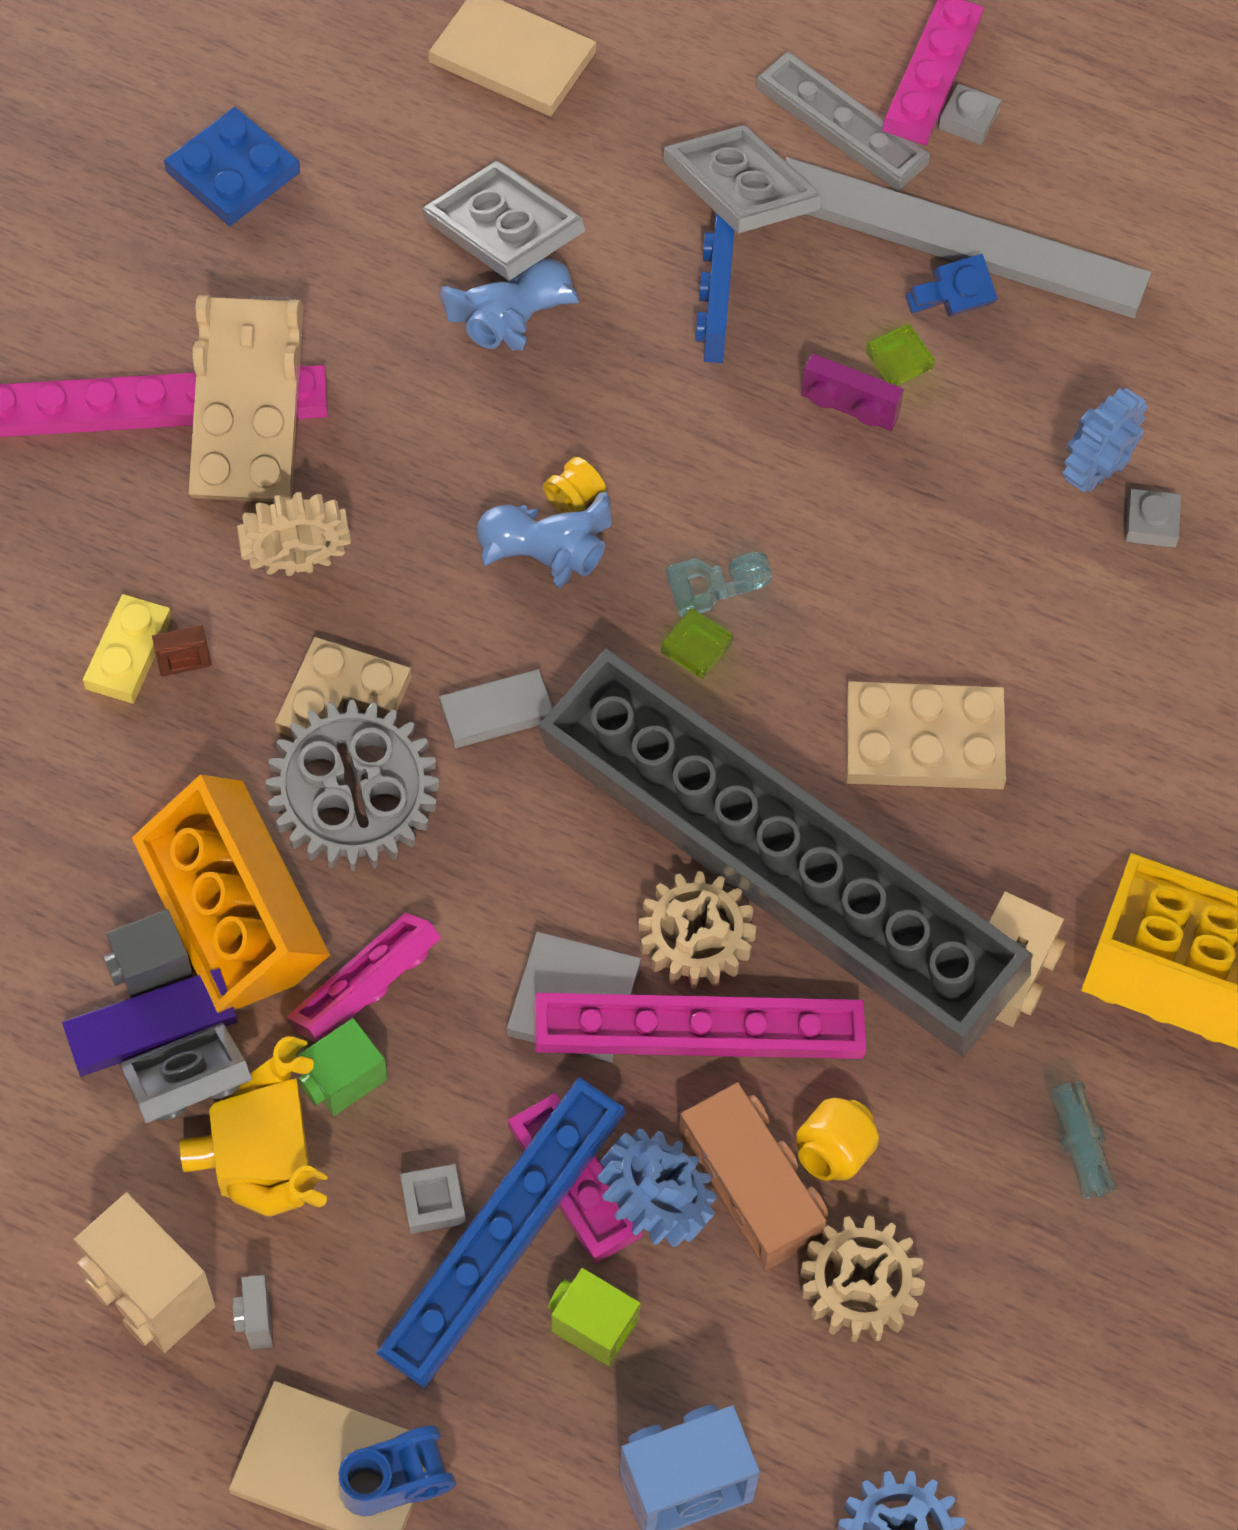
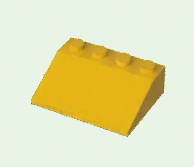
M1131 853L1081 991L1096 996L1106 1003L1118 1004L1145 1014L1155 1021L1172 1024L1199 1034L1209 1041L1220 1042L1238 1049V891Z

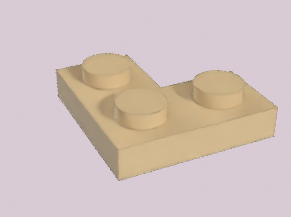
M314 637L275 721L276 732L292 737L290 732V725L292 723L307 729L309 727L307 712L310 710L315 712L321 720L327 718V707L330 702L335 705L339 714H341L344 705L348 706L350 700H355L357 709L365 712L370 704L375 702L377 703V716L384 718L393 709L398 710L412 679L411 668Z

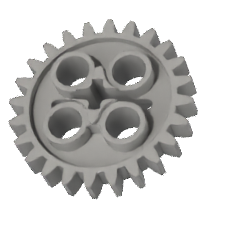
M355 700L349 701L345 714H339L335 705L330 702L327 707L328 717L322 720L312 710L308 711L309 727L304 729L300 725L292 723L290 725V732L294 742L278 739L276 742L277 751L284 758H270L268 761L269 770L278 775V777L266 780L267 792L278 794V796L268 801L270 813H284L276 821L278 831L283 832L294 828L295 830L289 839L290 846L294 849L307 841L309 843L307 850L308 860L313 861L322 851L326 852L328 868L330 869L335 867L340 856L347 857L351 871L356 870L359 857L366 856L373 869L378 868V853L381 851H385L395 861L398 859L396 844L398 841L412 848L415 846L416 838L411 830L412 827L427 831L429 820L420 811H436L437 800L427 795V793L439 790V778L427 775L436 769L435 757H421L428 750L427 739L423 738L411 742L415 724L409 722L398 729L396 727L397 711L393 709L384 719L378 718L377 703L375 702L370 704L365 714L358 713ZM339 743L346 744L355 782L357 785H360L361 803L369 822L366 828H362L358 824L352 794L348 785H345L344 766L337 750ZM366 746H377L385 752V756L381 760L371 763L363 761L357 754ZM316 759H325L334 765L332 771L324 776H315L306 770L307 765ZM390 794L396 797L400 803L395 809L383 812L374 808L371 802L376 796ZM332 807L343 809L348 814L347 819L339 825L325 824L319 817L324 810Z

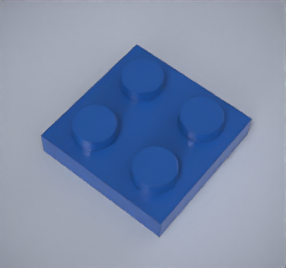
M235 106L164 159L166 172L229 227L300 173L299 160Z

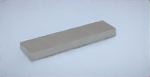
M789 51L757 78L756 89L899 192L929 164V152L913 141L882 131L883 119Z

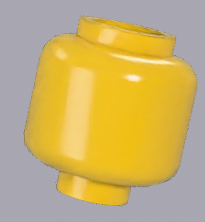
M841 1098L824 1100L797 1131L796 1145L798 1157L803 1167L820 1180L844 1181L851 1179L879 1145V1133L872 1113L858 1101H849Z

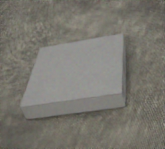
M536 932L507 1026V1036L535 1043L534 999L536 993L632 995L641 967V958ZM576 1053L613 1063L615 1054Z

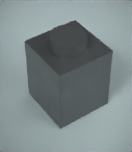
M168 909L106 933L112 950L111 953L103 955L114 986L125 983L131 998L193 977L187 952Z

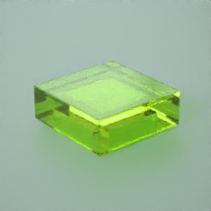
M909 323L867 342V355L884 379L890 384L897 386L933 369L935 358Z
M690 608L661 643V653L703 679L732 644L733 634Z

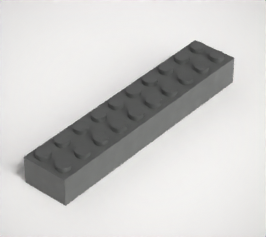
M607 648L538 725L547 751L718 877H724V881L734 889L740 888L742 895L963 1058L1031 976V952Z

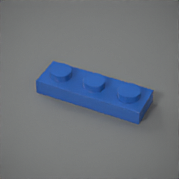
M717 213L715 233L705 232L703 262H712L711 272H701L699 301L708 302V313L698 312L696 342H705L704 362L723 363L734 229Z

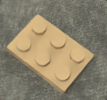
M848 681L846 784L1004 790L1006 783L1004 687Z

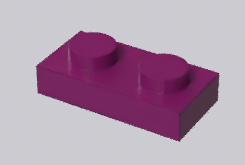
M812 353L804 368L801 396L810 399L820 407L833 408L854 416L866 425L879 426L892 431L900 415L904 389Z

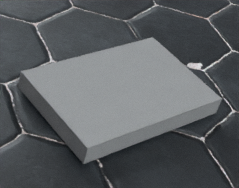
M745 125L664 148L663 162L738 234L820 210L822 195Z
M499 161L493 162L422 208L425 221L509 281L585 232L581 216Z

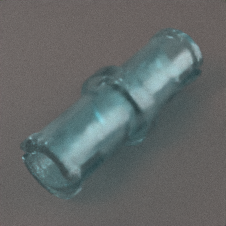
M1075 1081L1073 1083L1074 1088L1071 1087L1069 1082L1053 1088L1049 1094L1050 1098L1053 1099L1064 1137L1060 1140L1062 1149L1065 1153H1070L1082 1190V1198L1089 1199L1093 1197V1192H1095L1096 1197L1113 1192L1117 1189V1184L1113 1180L1102 1143L1106 1140L1104 1130L1095 1124L1084 1090V1083L1082 1081Z

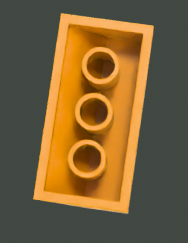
M200 774L132 837L165 909H168L187 955L197 975L201 976L217 1013L231 1007L237 1010L296 986L330 956L243 781ZM218 968L228 991L223 996L210 971Z

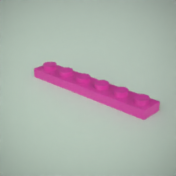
M536 993L534 999L535 1053L863 1059L867 1052L864 1000Z

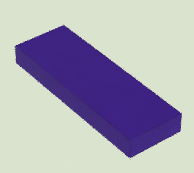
M218 968L210 971L223 996L228 991ZM197 975L63 1021L62 1025L80 1077L117 1065L219 1022H223L225 1027L238 1023L233 1007L217 1013L201 976Z

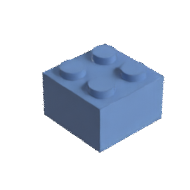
M715 1404L700 1407L685 1415L683 1418L685 1423L664 1431L661 1425L643 1428L628 1437V1444L621 1446L619 1477L639 1530H678L754 1501L760 1471L734 1405L718 1410Z

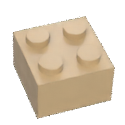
M127 1192L74 1238V1242L81 1255V1259L76 1265L87 1278L84 1283L106 1307L111 1302H115V1306L125 1317L122 1320L123 1324L143 1346H146L152 1340L165 1354L216 1307L205 1271Z

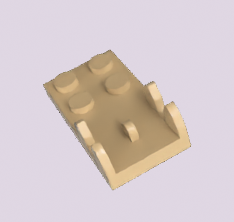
M198 295L195 309L199 325V340L195 341L193 346L196 387L188 495L196 499L274 502V496L277 495L292 497L304 306L301 300L275 301L214 298L210 295Z

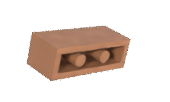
M737 1082L680 1113L678 1133L692 1156H697L700 1159L698 1165L702 1172L710 1174L712 1180L709 1183L763 1270L767 1271L808 1248L811 1241L819 1242L822 1240V1231L826 1226L827 1221L825 1218L828 1216V1211L817 1190L812 1186L806 1189L795 1172L798 1170V1163L789 1146L783 1140L776 1142L766 1127L769 1124V1118L759 1099L755 1095L747 1097Z

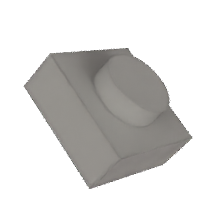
M958 83L940 117L938 129L982 145L1000 111L1002 99Z
M1131 489L1127 504L1125 542L1176 548L1180 530L1181 494Z
M456 1164L400 1174L410 1234L466 1224Z
M265 1275L241 1277L243 1297H234L232 1299L235 1331H245L250 1350L273 1347L270 1295Z

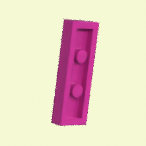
M405 912L285 1018L297 1034L315 1043L348 1022L365 1005L372 1004L381 999L387 993L391 982L405 970L412 969L425 960L429 949L441 939L440 935L431 922Z
M556 1093L508 1119V1129L523 1152L561 1102ZM596 1155L558 1205L559 1210L594 1265L643 1237V1230L637 1236L632 1233L633 1222L631 1223L627 1218L622 1220L615 1218L614 1215L619 1209L616 1202L604 1201L602 1195L610 1186L598 1181V1175L604 1168Z

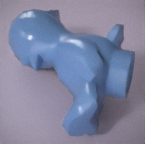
M543 258L510 281L508 280V282L486 284L472 288L469 291H462L450 286H441L439 295L448 321L451 323L467 322V334L475 343L487 349H494L504 340L511 351L517 349L523 351L526 347L527 338L521 333L526 332V323L534 312L561 304L579 303L578 294L573 289V281L568 268L562 262L551 258Z
M606 491L600 492L591 506L582 512L556 514L538 522L534 520L538 510H528L526 505L519 507L499 505L486 511L480 518L476 531L478 542L483 549L481 559L484 566L502 558L519 555L531 556L545 566L552 568L553 584L559 589L569 582L573 571L583 577L589 575L598 565L605 550V542L597 538L596 535L612 525L610 512L611 498Z

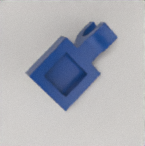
M983 254L937 267L933 271L937 282L913 286L911 288L912 292L905 295L911 314L944 304L948 317L994 304L998 300Z

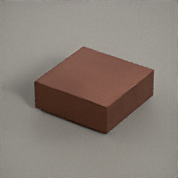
M203 625L152 635L161 676L178 674L212 665Z

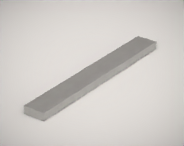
M789 157L786 158L785 162L822 195L820 210L807 213L806 215L954 262L983 254L989 273L1133 319L1137 315L1149 283L1150 271Z

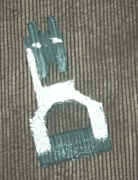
M753 552L734 559L729 565V572L733 578L732 582L725 583L720 565L711 567L697 558L669 566L666 569V575L678 615L680 617H690L711 611L717 600L757 590L767 585L772 580L773 573L769 567V560L766 554ZM702 576L711 581V585L706 593L694 596L689 579Z

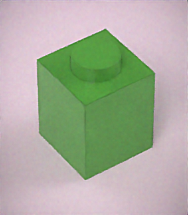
M354 1018L298 1055V1057L311 1058L314 1062L313 1070L310 1073L302 1074V1076L297 1078L301 1089L314 1106L323 1102L333 1117L388 1080L385 1058Z

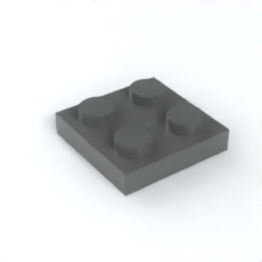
M223 1022L119 1063L128 1087L146 1123L156 1119L165 1121L178 1117L186 1111L187 1106L207 1098L219 1099L229 1096L237 1091L241 1084L252 1080L247 1064Z

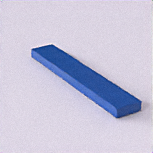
M580 1077L577 1078L377 1350L376 1354L425 1390L626 1113L624 1107Z

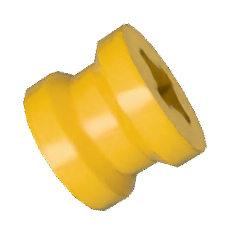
M573 457L564 465V472L560 476L552 475L543 483V490L550 504L561 514L584 511L585 506L589 502H594L598 493L606 491V486L593 466L580 457Z

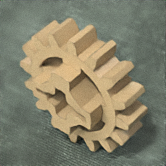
M296 492L293 498L291 496H274V504L270 506L261 502L255 504L257 514L244 513L242 515L243 524L237 525L241 558L243 560H250L252 569L265 565L266 573L272 575L279 569H285L287 576H292L295 570L297 573L305 571L311 573L313 572V565L317 563L329 566L332 564L330 555L343 556L345 554L344 545L351 543L346 510L339 509L338 501L335 499L323 504L322 494H316L309 500L303 499L301 492Z
M697 871L694 883H687L681 874H676L673 889L670 890L667 886L659 883L656 886L655 897L657 901L645 899L643 914L646 917L639 918L638 934L645 936L641 939L640 950L642 955L654 954L651 962V969L654 972L660 971L665 967L670 969L669 983L675 984L683 975L689 977L690 988L696 989L699 984V978L707 977L712 986L715 987L719 985L720 972L722 970L735 977L739 969L737 959L743 961L750 959L752 946L749 942L755 941L756 926L749 923L752 921L753 907L752 905L739 906L742 899V890L740 888H736L729 893L723 891L724 877L719 876L710 885L705 883L702 871ZM720 910L727 916L730 923L721 920ZM706 919L705 928L701 927L697 933H693L697 926L700 927L703 920ZM661 929L665 930V937L673 940L675 944L674 950L664 940ZM688 932L693 933L690 941H688Z
M848 1216L844 1217L842 1232L837 1233L829 1225L823 1228L821 1237L824 1245L814 1241L809 1243L807 1255L813 1261L802 1262L800 1276L812 1281L803 1285L801 1295L802 1299H817L812 1308L811 1316L816 1320L828 1315L831 1318L828 1331L830 1334L834 1335L843 1325L850 1328L851 1342H857L861 1330H869L871 1337L876 1342L881 1340L883 1325L887 1324L890 1329L898 1333L902 1330L904 1323L901 1313L909 1316L915 1315L919 1303L912 1296L922 1295L925 1281L912 1276L921 1272L924 1263L922 1258L907 1257L914 1243L911 1238L903 1239L900 1242H896L893 1239L896 1228L895 1224L890 1223L881 1232L875 1230L874 1216H868L864 1227L856 1228L853 1220ZM859 1246H868V1247H872V1248H875V1249L864 1248V1247H859ZM831 1259L834 1263L833 1269L838 1274V1277L827 1288L824 1272L827 1263ZM897 1270L900 1289L894 1298L892 1296L893 1289L889 1286L887 1280L892 1276V1272ZM853 1272L861 1278L868 1274H874L871 1285L865 1280L851 1283ZM848 1308L866 1310L867 1312H857Z

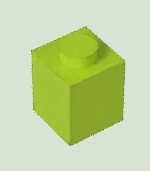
M581 1268L573 1282L567 1279L561 1282L549 1302L548 1309L553 1312L551 1314V1332L610 1367L640 1320L641 1303L584 1268Z

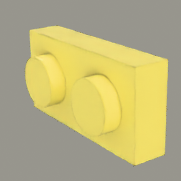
M122 594L83 678L85 689L134 704L156 656L152 635L166 633L172 620L170 608Z

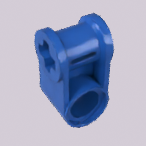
M424 1426L412 1429L391 1440L363 1449H357L348 1454L341 1462L338 1472L340 1499L345 1508L359 1516H372L408 1503L429 1500L453 1489L457 1484L455 1477L452 1473L446 1472L437 1444L441 1438L439 1428L437 1426ZM419 1456L422 1458L426 1473L422 1469ZM366 1471L376 1474L381 1479L382 1483L378 1489L367 1494L356 1492L349 1484L354 1475Z

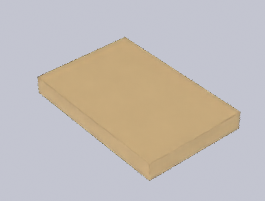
M466 0L429 50V63L551 117L595 55L596 41L503 0Z
M274 1381L229 1487L230 1494L326 1530H404L414 1503L401 1505L372 1516L363 1517L353 1514L345 1508L340 1499L338 1472L341 1462L353 1451L391 1440L410 1430ZM419 1456L422 1469L426 1473L422 1458ZM368 1471L354 1475L349 1482L352 1489L362 1494L372 1493L382 1483L376 1474Z

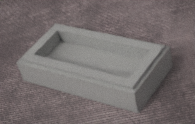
M539 669L439 696L440 707L454 749L536 727L553 709Z

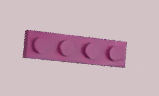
M937 0L887 112L882 131L927 146L980 24L984 10L983 6L965 0Z

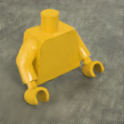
M291 1036L284 1037L278 1041L274 1048V1056L250 1073L252 1080L241 1084L237 1091L209 1106L212 1135L179 1139L181 1163L184 1173L215 1168L222 1196L231 1198L235 1204L265 1217H272L299 1208L305 1202L314 1207H322L327 1202L326 1195L313 1190L315 1184L321 1180H327L328 1175L309 1166L297 1079H290L291 1072L307 1074L313 1070V1059L304 1056L295 1059L298 1050L306 1047L307 1041Z

